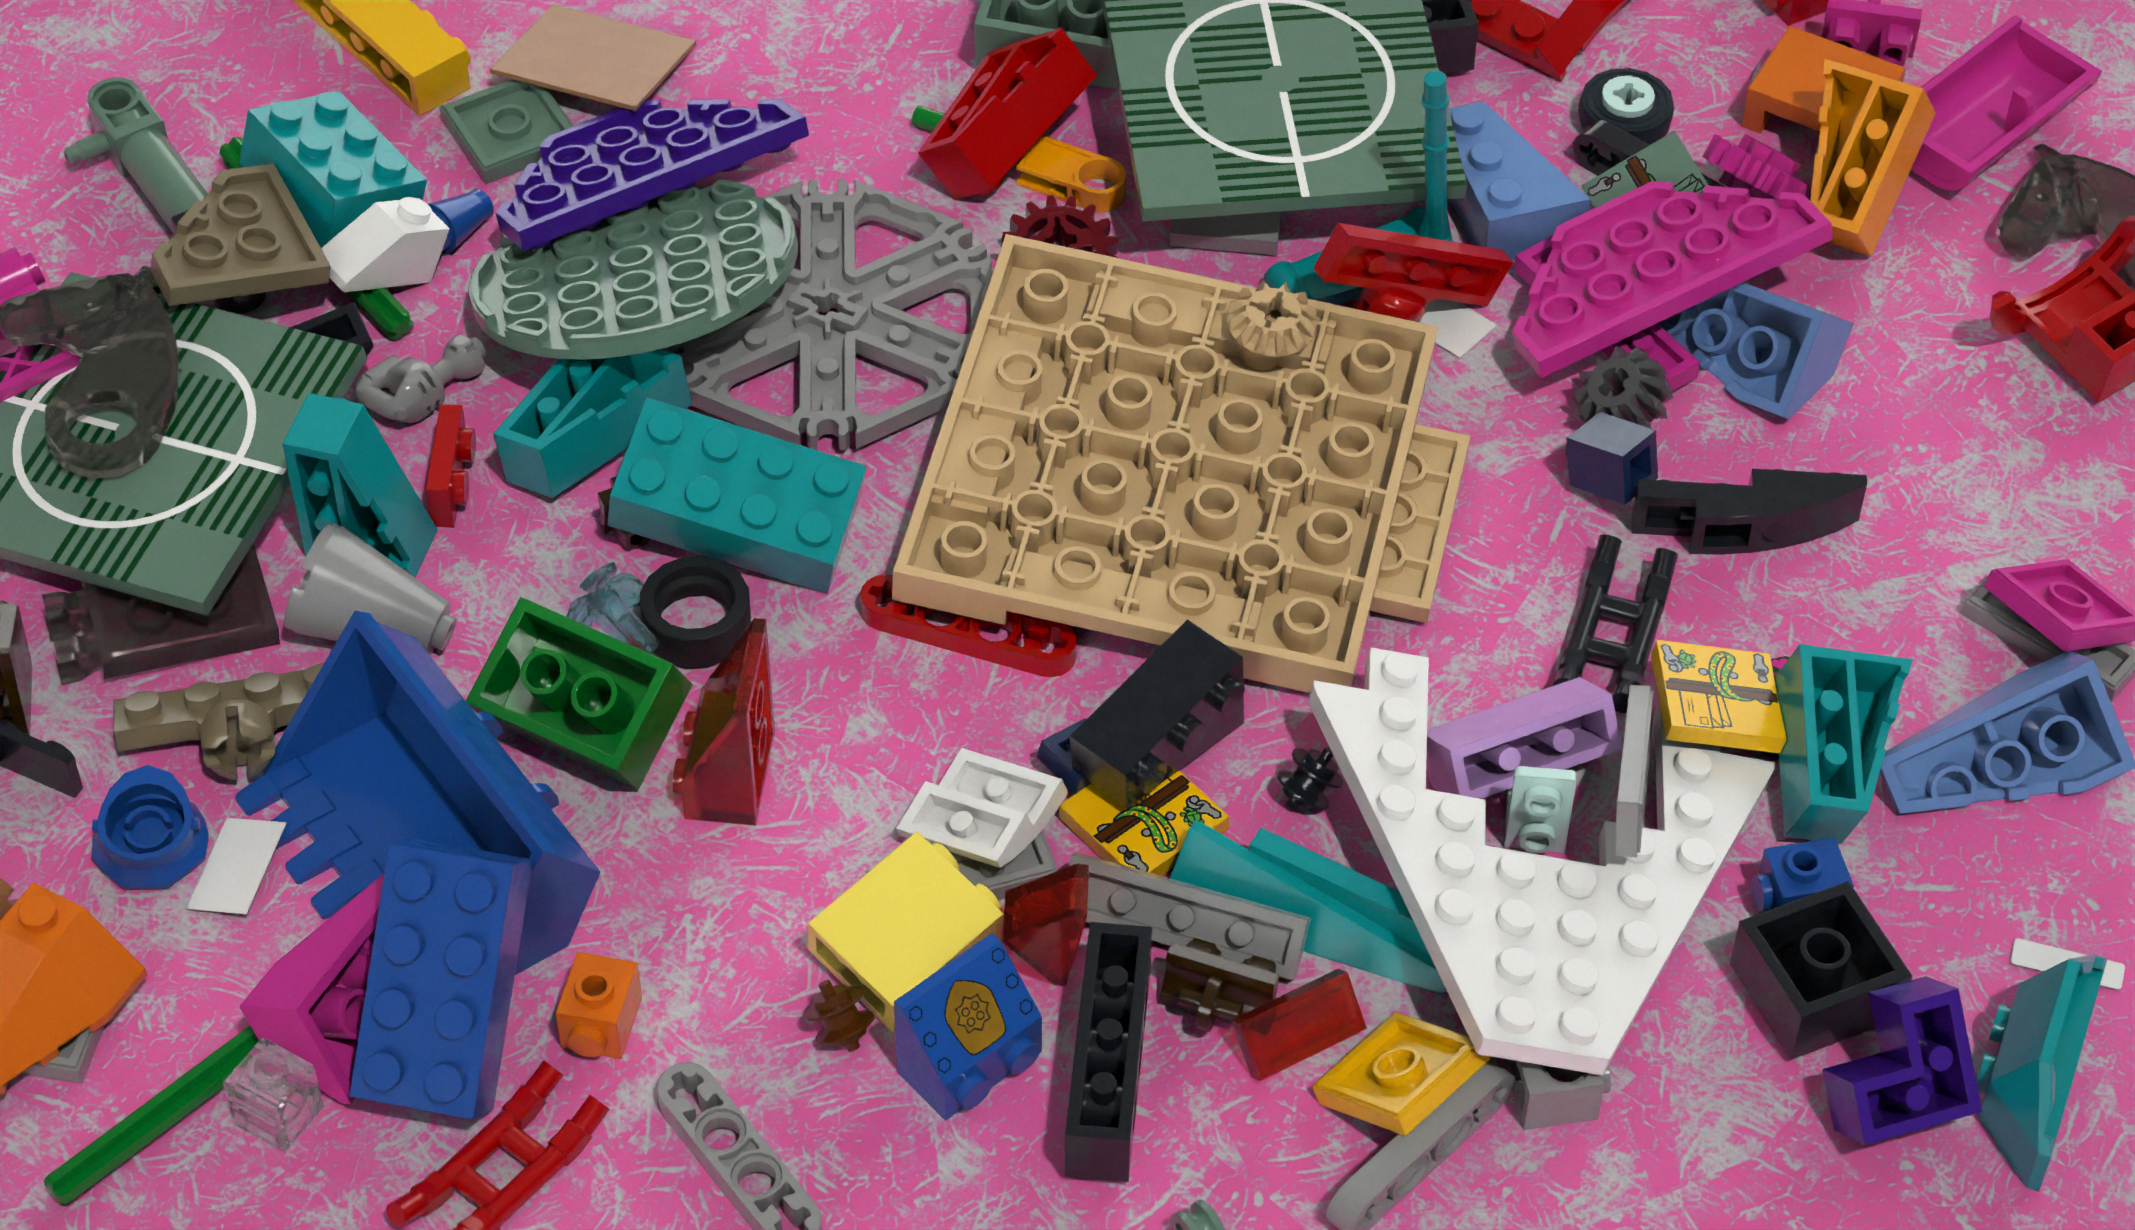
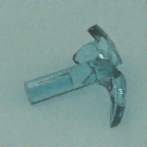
M615 562L605 564L593 571L579 586L589 593L577 598L570 604L566 617L591 627L595 615L603 614L632 646L652 654L659 646L660 641L630 610V608L640 606V591L644 583L639 578L627 573L614 576L617 572Z

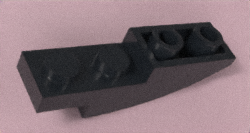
M1752 468L1749 485L1638 479L1631 515L1632 534L1689 537V554L1707 555L1754 553L1809 542L1835 533L1859 521L1867 488V475Z

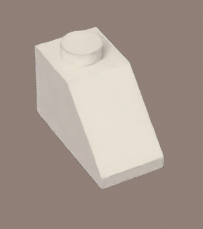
M405 197L401 200L375 202L321 248L331 265L329 278L343 292L430 283L450 228L420 198Z

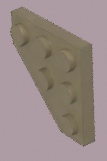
M273 163L221 170L212 181L211 191L203 201L197 199L177 223V231L167 243L162 241L154 250L150 271L167 304L172 306L329 283L331 265Z

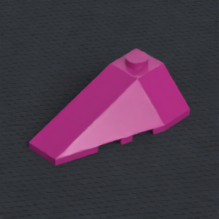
M384 874L274 963L239 1006L267 1054L341 1104H351L355 1100V1097H350L349 1095Z

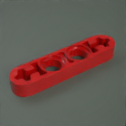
M883 574L874 576L867 580L861 588L860 606L862 618L868 626L876 630L1043 677L1062 676L1070 671L1075 664L1077 638L1075 632L1067 624L1009 612L1005 625L951 613L956 617L954 622L945 626H935L928 623L925 618L929 614L940 610L915 605L914 616H909L908 612H913V604L890 601L886 607L877 605L883 604L887 598H892L893 575ZM991 626L1003 627L1011 633L1008 638L997 642L988 641L980 635L982 630ZM1023 634L1028 635V636H1029V639H1028V638H1024V646H1023V647H1020V646H1021V641H1022V635H1023ZM1050 643L1057 644L1060 646L1054 647L1051 653H1044L1041 651L1046 650L1049 647Z

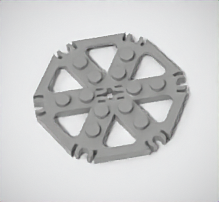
M838 179V190L829 195L818 191L817 180H810L808 196L803 197L802 182L800 181L762 197L765 199L771 196L778 200L791 215L793 224L800 228V270L793 268L783 285L771 297L751 311L754 314L695 340L662 349L681 356L685 375H687L686 379L692 400L691 406L747 429L801 445L800 437L805 432L807 433V446L814 450L818 449V439L820 436L825 434L837 436L839 439V449L847 450L849 446V432L854 431L856 449L948 407L992 276L991 255L987 257V248L984 244L967 250L973 246L972 230L969 227L964 228L962 221L856 180H854L853 196H848V184L845 179ZM878 221L922 239L856 269L855 231L863 222ZM960 289L965 291L970 297L971 330L969 334H960L902 310L945 290ZM831 308H835V309H837L838 313H837V312H834V311H829V310H830ZM819 311L828 312L825 316L819 315ZM856 354L921 379L927 384L928 388L923 394L884 412L866 414L860 411L856 405ZM800 355V407L794 414L776 416L739 401L729 394L730 388L736 383Z

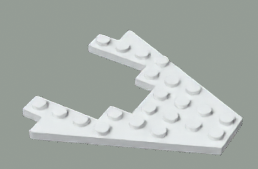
M1370 647L1365 662L1364 689L1314 680L1308 700L1311 710L1477 1054L1603 1075L1765 791L1775 770V762L1721 753L1720 746L1666 740L1660 705L1658 704L1654 714L1658 830L1643 827L1641 853H1637V857L1615 856L1616 822L1610 821L1604 822L1599 835V865L1485 845V799L1426 789L1429 657Z

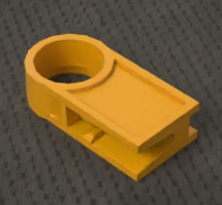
M1043 135L1017 164V170L1022 171L1017 180V185L1047 196L1053 195L1054 198L1065 202L1070 196L1076 197V206L1085 209L1090 204L1096 206L1095 212L1097 213L1108 212L1118 208L1126 196V172L1120 162ZM1092 179H1105L1116 185L1108 189L1097 190L1085 186L1084 183Z

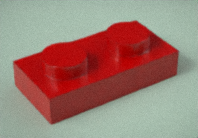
M440 404L425 489L429 514L436 527L455 528L458 505H467L469 476L468 472L464 471L465 462H474L476 434L474 428H466L463 405Z

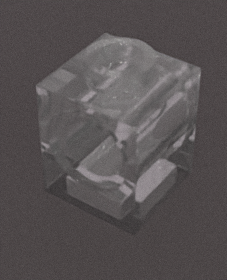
M264 1037L260 1039L223 1082L234 1125L284 1153L324 1107L314 1065Z

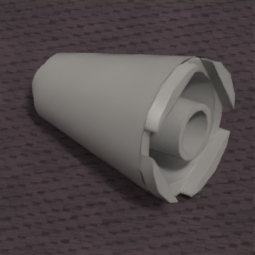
M333 523V525L327 524L322 529L301 568L307 570L301 587L293 586L285 612V628L296 632V634L337 641L354 611L370 613L381 624L415 637L429 655L435 647L440 650L446 648L457 622V618L449 615L451 609L449 601L344 526H338Z

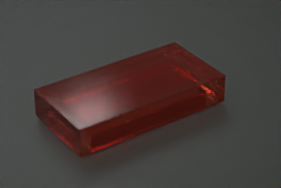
M1341 969L1329 972L1231 1020L1250 1076L1259 1081L1367 1029L1348 972Z

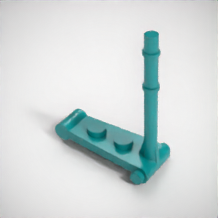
M1434 70L1424 76V93L1421 98L1424 108L1422 147L1425 150V208L1417 207L1410 211L1406 217L1376 229L1454 242L1447 214V149L1450 144V139L1447 135L1449 95L1447 93L1446 75L1441 71ZM1322 251L1293 263L1287 261L1278 262L1272 265L1264 275V282L1270 288L1279 289L1286 282L1290 292L1293 294L1306 292L1307 299L1335 305L1357 299L1363 287L1324 282L1313 269Z

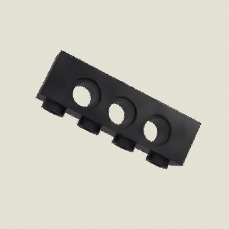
M1090 922L1065 1131L1066 1177L1129 1182L1151 973L1152 927Z

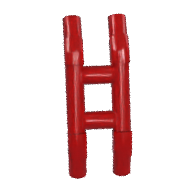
M543 1060L526 1084H522L512 1098L502 1106V1111L438 1171L433 1170L424 1180L412 1186L410 1192L389 1203L386 1208L387 1216L394 1225L402 1226L419 1215L426 1216L441 1207L454 1195L453 1191L457 1189L479 1207L470 1216L458 1222L453 1230H500V1226L564 1165L568 1166L580 1155L593 1138L591 1136L610 1109L589 1094L571 1120L567 1119L558 1133L548 1141V1146L544 1147L523 1131V1129L538 1115L547 1103L545 1099L564 1075ZM503 1147L524 1163L526 1167L500 1190L475 1170L495 1151Z

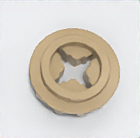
M1262 281L1255 290L1242 287L1238 298L1235 301H1230L1227 324L1233 338L1245 349L1269 357L1288 356L1304 349L1314 338L1317 327V308L1308 305L1306 292L1291 293L1286 282L1279 289L1270 288ZM1271 310H1279L1281 316L1271 323L1270 328H1266L1265 316H1268Z

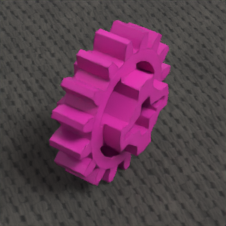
M1714 134L1702 155L1706 160L1724 170L1719 179L1720 183L1731 188L1749 189L1750 197L1778 199L1780 192L1803 193L1809 200L1811 198L1812 185L1795 176L1801 164L1747 134H1744L1739 145Z

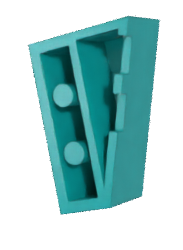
M659 349L641 354L604 359H558L493 433L506 481L554 498L628 447L646 397L683 409L692 405L681 356Z
M1799 644L1777 673L1775 682L1787 736L1782 752L1779 753L1784 837L1807 840L1835 837L1837 843L1842 844L1868 813L1886 753V749H1884L1890 726L1896 719L1900 706L1898 699L1903 682L1909 675L1913 659Z

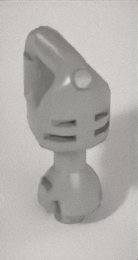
M458 334L448 341L441 360L432 366L411 357L400 361L396 356H389L363 373L355 381L353 388L354 397L360 404L385 418L408 423L420 421L434 409L438 408L440 404L444 403L445 391L443 385L452 378H472L484 370L483 357L487 354L486 347L476 337L469 339ZM389 388V390L394 394V396H391L390 394L380 389Z

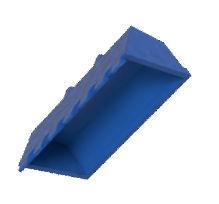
M354 611L276 745L274 757L269 765L262 770L263 775L239 791L235 796L237 804L245 815L248 816L281 799L285 802L288 809L271 820L287 822L276 849L306 833L313 840L311 845L286 862V871L296 884H302L332 867L339 875V878L311 898V905L322 919L332 917L385 873L388 848L391 842L415 838L533 859L515 975L569 946L600 875V870L551 810L559 805V798L547 784H531L495 739L503 734L502 725L491 713H475L415 637L377 622L370 613Z

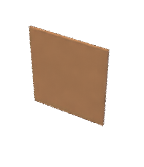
M552 4L490 68V73L637 111L696 45V40Z

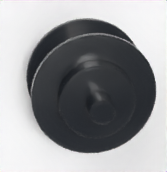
M1325 747L1322 752L1315 749L1307 751L1296 748L1292 752V758L1298 765L1295 770L1282 769L1277 773V778L1283 786L1282 790L1289 798L1286 806L1291 810L1295 811L1298 806L1307 809L1312 807L1326 809L1329 801L1323 791L1327 786L1341 788L1344 784L1343 778L1338 773L1339 768L1332 760L1334 755L1330 748Z

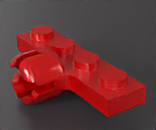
M1338 223L1313 269L1324 282L1363 287L1352 308L1420 323L1425 314V306L1432 300L1442 299L1488 307L1512 266L1513 261L1501 249Z

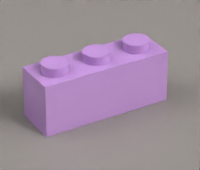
M1578 677L1428 729L1426 762L1432 787L1439 792L1483 799L1511 789L1514 771L1518 766L1565 770L1622 750L1612 694Z

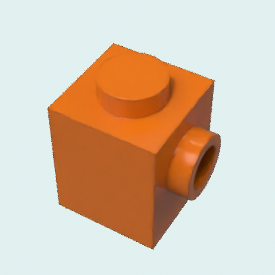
M577 951L556 1010L561 1048L570 1049L585 1057H598L602 1055L622 1059L642 1000L638 962Z

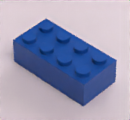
M415 838L389 843L350 1097L468 1119H475L494 1109L533 859Z

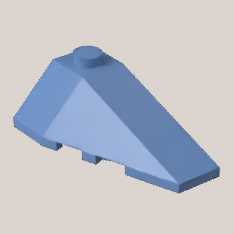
M1744 282L1658 323L1700 362L1702 368L1707 369L1726 386L1725 389L1736 399L1790 419L1834 375L1854 323Z
M2068 651L2016 674L1887 750L1880 774L1896 812L1904 814L1970 806L1976 802L2002 799L2014 801L2029 799V796L2052 793H2081L2134 769L2135 760L2094 659Z

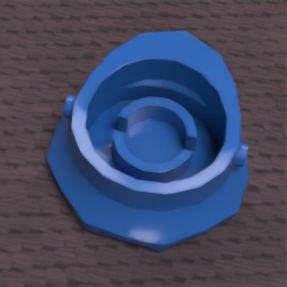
M150 765L124 773L110 788L101 805L98 819H93L92 831L94 835L92 837L91 858L123 890L168 889L205 861L209 842L205 818L195 803L189 801L185 788L171 772Z

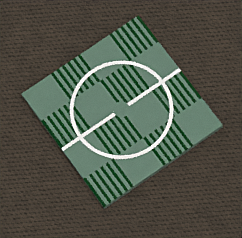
M1101 0L1142 222L1425 201V150L1422 147L1424 108L1421 98L1424 93V76L1430 71H1439L1422 0ZM1447 107V135L1450 139L1449 148L1447 149V199L1465 198L1467 181Z
M70 272L62 285L94 277ZM106 280L100 282L95 291L89 296L77 290L64 289L56 292L49 302L50 308L61 327L72 322L75 329L80 331L87 328L95 329L108 326L110 320L115 318L111 288ZM119 284L124 317L132 319L144 315L142 321L130 324L125 330L119 331L104 350L98 355L87 359L80 356H89L110 335L113 329L90 334L91 336L87 337L82 336V341L87 351L78 355L82 363L81 365L0 402V558L208 616L290 484L282 443L307 394L312 393L331 398H343L367 361L364 347L361 345L196 303L169 306L161 294ZM89 311H95L99 314V319L93 322L88 321L85 318V314ZM36 344L28 361L43 362L61 353V350L56 346ZM7 371L1 372L0 382H2Z

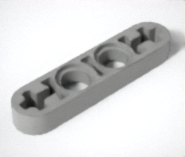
M1490 1058L1486 1064L1407 1136L1401 1134L1395 1136L1350 1177L1330 1201L1325 1214L1326 1219L1339 1230H1369L1502 1107L1514 1088L1515 1076Z
M686 1062L670 1066L661 1074L657 1082L659 1109L663 1118L752 1230H782L781 1216L777 1211L782 1204L784 1215L792 1225L798 1227L804 1224L805 1230H823L822 1216L817 1204L707 1069L702 1065ZM683 1088L689 1094L697 1092L699 1108L702 1111L697 1118L695 1107L685 1096L676 1098L675 1092ZM717 1128H729L739 1135L737 1143L724 1150L710 1148L705 1144L704 1139L709 1132ZM753 1172L767 1173L775 1180L773 1187L762 1194L747 1193L740 1188L739 1184L746 1175Z

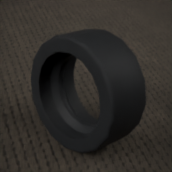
M706 556L682 557L665 563L648 576L640 591V618L642 635L651 652L661 659L680 667L703 668L724 662L742 649L751 633V609L749 588L741 573L724 561ZM688 596L712 597L721 600L730 607V611L717 623L704 628H682L671 625L661 617L663 610L674 601Z

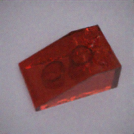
M754 618L702 686L697 710L687 711L683 744L688 747L686 759H676L673 773V793L682 795L685 819L756 826L775 734L766 619Z

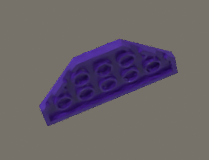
M692 99L687 103L688 109L662 108L660 100H646L637 111L622 107L545 138L539 147L542 157L538 163H528L514 184L515 197L512 201H503L496 211L500 232L522 251L543 248L551 244L556 237L576 229L595 227L606 217L623 210L642 208L653 198L671 191L689 189L696 185L700 179L718 172L736 170L742 167L745 161L765 153L781 152L790 147L792 142L809 136L806 117L782 99H760L757 104L758 108H732L730 99Z

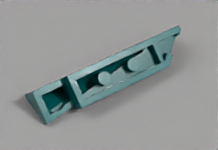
M1197 820L1189 828L1170 876L1171 879L1311 917L1303 952L1439 995L1447 993L1398 890L1263 828L1259 829L1249 844V849Z

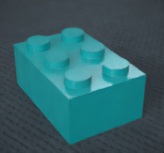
M340 91L324 92L317 96L292 101H280L272 105L248 109L239 163L243 167L274 163L321 248L375 202L401 200L405 197L420 198L423 201L427 179Z

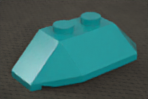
M2097 954L2067 959L2019 983L2012 1007L1999 1004L1989 1036V1040L2001 1043L1998 1054L1994 1056L1984 1053L1976 1079L1978 1090L1986 1093L1982 1104V1112L1979 1114L1980 1120L2026 1188L2038 1192L2052 1156L2108 959Z

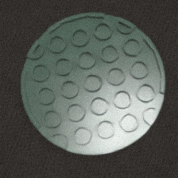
M719 179L712 186H693L682 191L668 192L651 199L642 208L623 210L606 217L595 227L576 229L556 237L551 244L543 248L522 251L509 238L503 235L500 238L501 247L493 254L485 253L475 266L469 282V295L474 316L481 329L496 342L510 349L535 356L556 359L583 360L623 357L659 350L690 341L722 328L754 310L771 297L791 274L798 255V241L791 215L778 200L771 196L763 199L756 196L754 188Z

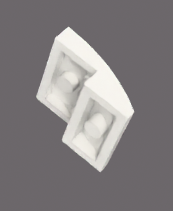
M961 748L939 785L927 781L924 782L896 827V830L900 836L909 838L918 831L931 845L937 842L947 848L949 852L1002 868L1017 857L1038 836L1058 810L1068 791L1061 778Z

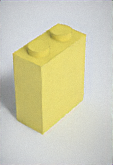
M916 831L808 923L807 949L847 987H861L863 995L859 1000L893 1033L895 1031L894 1001L989 934L993 933L1000 939L1003 921L1002 906L996 896L986 886L980 883L974 886L959 871L956 859L947 848L937 842L931 845Z

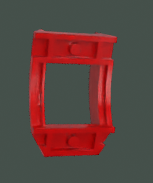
M1470 0L1479 23L1477 41L1559 82L1566 76V68L1579 51L1584 52L1604 25L1629 1L1573 0L1558 19L1521 0Z

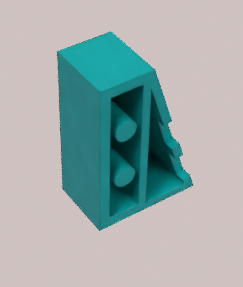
M308 393L282 443L305 555L309 552L322 529L327 524L333 525L334 523L338 526H344L409 574L416 577L438 531L434 522L365 406L360 403L350 402L344 398H331Z

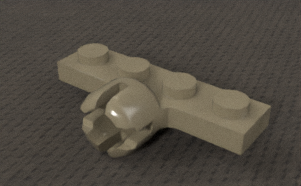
M324 663L313 665L306 670L281 674L263 672L242 680L217 684L213 682H199L185 689L159 693L141 691L127 698L114 699V734L118 752L188 740H200L201 749H203V760L206 766L219 776L238 780L237 765L248 764L249 777L256 776L269 765L275 755L274 732L279 727L289 725Z

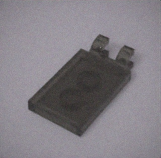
M254 544L251 545L208 616L81 581L82 591L42 594L46 613V626L50 642H53L61 685L81 681L99 666H101L104 679L280 644L279 628ZM82 628L84 635H75Z

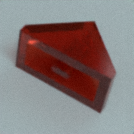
M1076 863L1005 891L1002 943L1053 985L1066 986L1086 922L1089 865Z

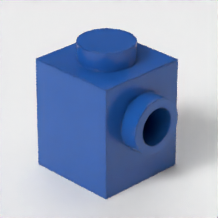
M1835 837L1764 849L1759 874L1752 877V893L1757 909L1759 911H1768L1847 881L1850 882L1853 888L1854 884Z

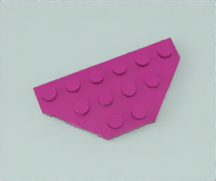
M1651 181L1556 227L1551 239V253L1547 262L1541 263L1529 290L1530 302L1524 316H1518L1512 330L1515 348L1541 378H1544L1833 240L1831 222L1803 193L1780 192L1778 199L1750 197L1749 189L1705 185L1702 193L1675 191L1674 183Z

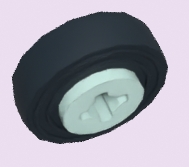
M1619 68L1596 74L1585 84L1579 101L1578 112L1583 129L1595 120H1603L1651 145L1667 135L1673 119L1674 102L1671 91L1659 78L1645 71Z

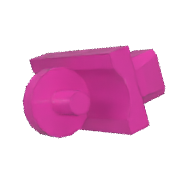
M1828 0L1821 37L1858 51L1878 53L1877 58L1902 67L1907 57L1913 58L1921 23L1922 9L1880 4L1881 0H1868V2Z

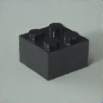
M1849 881L1739 921L1730 960L1731 967L1791 1060L1875 1028L1868 992L1912 979V974Z

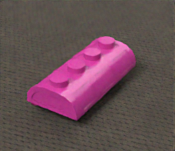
M2013 16L1921 86V88H1924L1936 114L1911 170L1939 188L1948 191H1958L1972 182L1977 175L2000 157L2010 152L2038 127L2052 119L2080 94L2095 85L2102 71L2027 25L2020 17Z

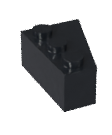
M1187 619L1070 735L1072 769L1128 808L1244 724L1245 686L1243 681V657Z

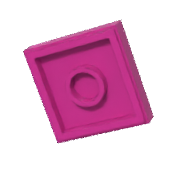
M2069 559L1991 570L1985 582L1984 588L2064 652L2135 641V611Z

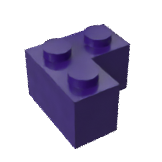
M1927 976L1868 992L1880 1053L1822 1069L1834 1130L1864 1145L1982 1112L1959 989Z

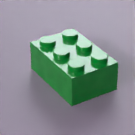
M520 597L474 683L466 702L477 713H491L502 725V729L639 790L693 684L673 663Z

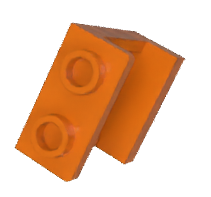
M1789 25L1748 88L1741 127L1761 134L1774 114L1820 131L1818 118L1819 108L1823 106L1825 77L1823 75L1824 59L1901 82L1904 80L1906 68Z

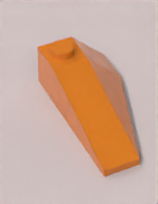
M34 882L0 920V1096L6 1092V1084L37 1062L42 1067L60 1055L58 1048L80 1032L88 1028L93 1033L109 1022L147 976L145 967L84 907Z

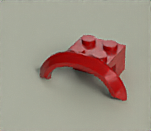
M2135 215L2121 221L2112 235L2091 257L2054 284L2017 300L2011 292L1999 291L1992 295L1989 317L1992 327L2003 335H2017L2027 331L2098 403L2135 381V291L2116 274L2135 254Z

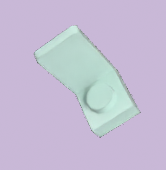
M1526 766L1515 768L1512 788L1506 790L1504 848L1520 849L1530 853H1565L1576 789L1575 771Z

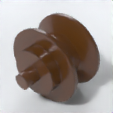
M830 980L821 982L818 985L821 992L812 999V1004L804 1013L808 1021L821 1020L824 1026L816 1036L817 1043L824 1046L833 1045L834 1047L846 1045L849 1051L858 1049L860 1047L858 1039L866 1033V1028L874 1020L872 1011H858L855 1003L863 995L861 987H847L845 984L832 986Z

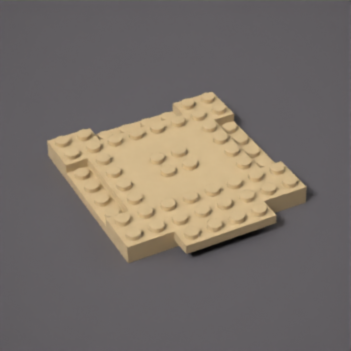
M1006 234L893 569L892 600L1003 625L1006 624L1009 612L1157 645H1162L1188 619L1243 657V678L1307 693H1310L1314 680L1352 687L1370 611L1428 623L1471 437L1470 435L1416 424L1433 358L1438 326L1307 299L1309 306L1317 308V327L1312 341L1301 351L1288 356H1263L1242 347L1231 335L1227 324L1230 301H1235L1238 298L1242 287L1252 290L1257 289L1256 287ZM1271 310L1269 315L1265 316L1266 328H1270L1271 323L1281 316L1279 310Z

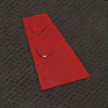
M1062 27L989 51L918 151V154L954 200L975 194L979 196L988 195L999 187L1006 173L1098 75Z

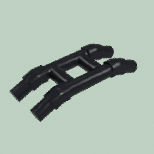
M1602 534L1598 539L1577 615L1552 686L1578 677L1582 678L1587 659L1620 667L1612 698L1615 711L1627 713L1630 685H1642L1648 659L1667 601L1678 554L1665 548H1657L1655 550L1641 602L1608 595L1622 541L1615 536ZM1600 616L1634 624L1629 644L1624 645L1594 637Z

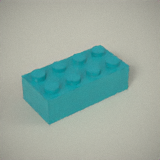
M646 397L610 494L607 525L828 594L861 497L867 466Z

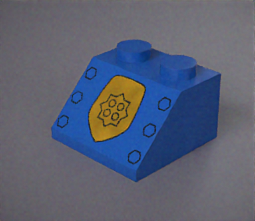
M993 933L894 1001L897 1073L945 1121L963 1108L971 1109L977 1106L986 1098L993 1086L1011 1073L1019 1074L1027 1070L1036 1061L1040 1052H1042V1016L1001 940Z

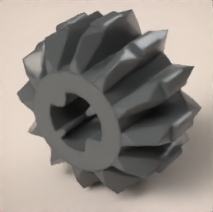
M1615 346L1610 359L1605 360L1595 355V369L1593 371L1579 372L1580 381L1584 386L1573 393L1575 402L1580 407V418L1584 424L1599 412L1651 429L1650 423L1653 419L1667 418L1666 408L1663 404L1673 398L1671 387L1666 382L1668 380L1666 377L1667 373L1658 361L1655 362L1653 358L1650 359L1647 353L1638 347L1627 354L1624 349Z

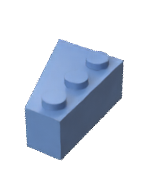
M1484 101L1448 108L1467 181L1466 197L1450 199L1472 245L1501 249L1513 261L1518 253L1552 236L1558 225L1589 211L1591 199Z

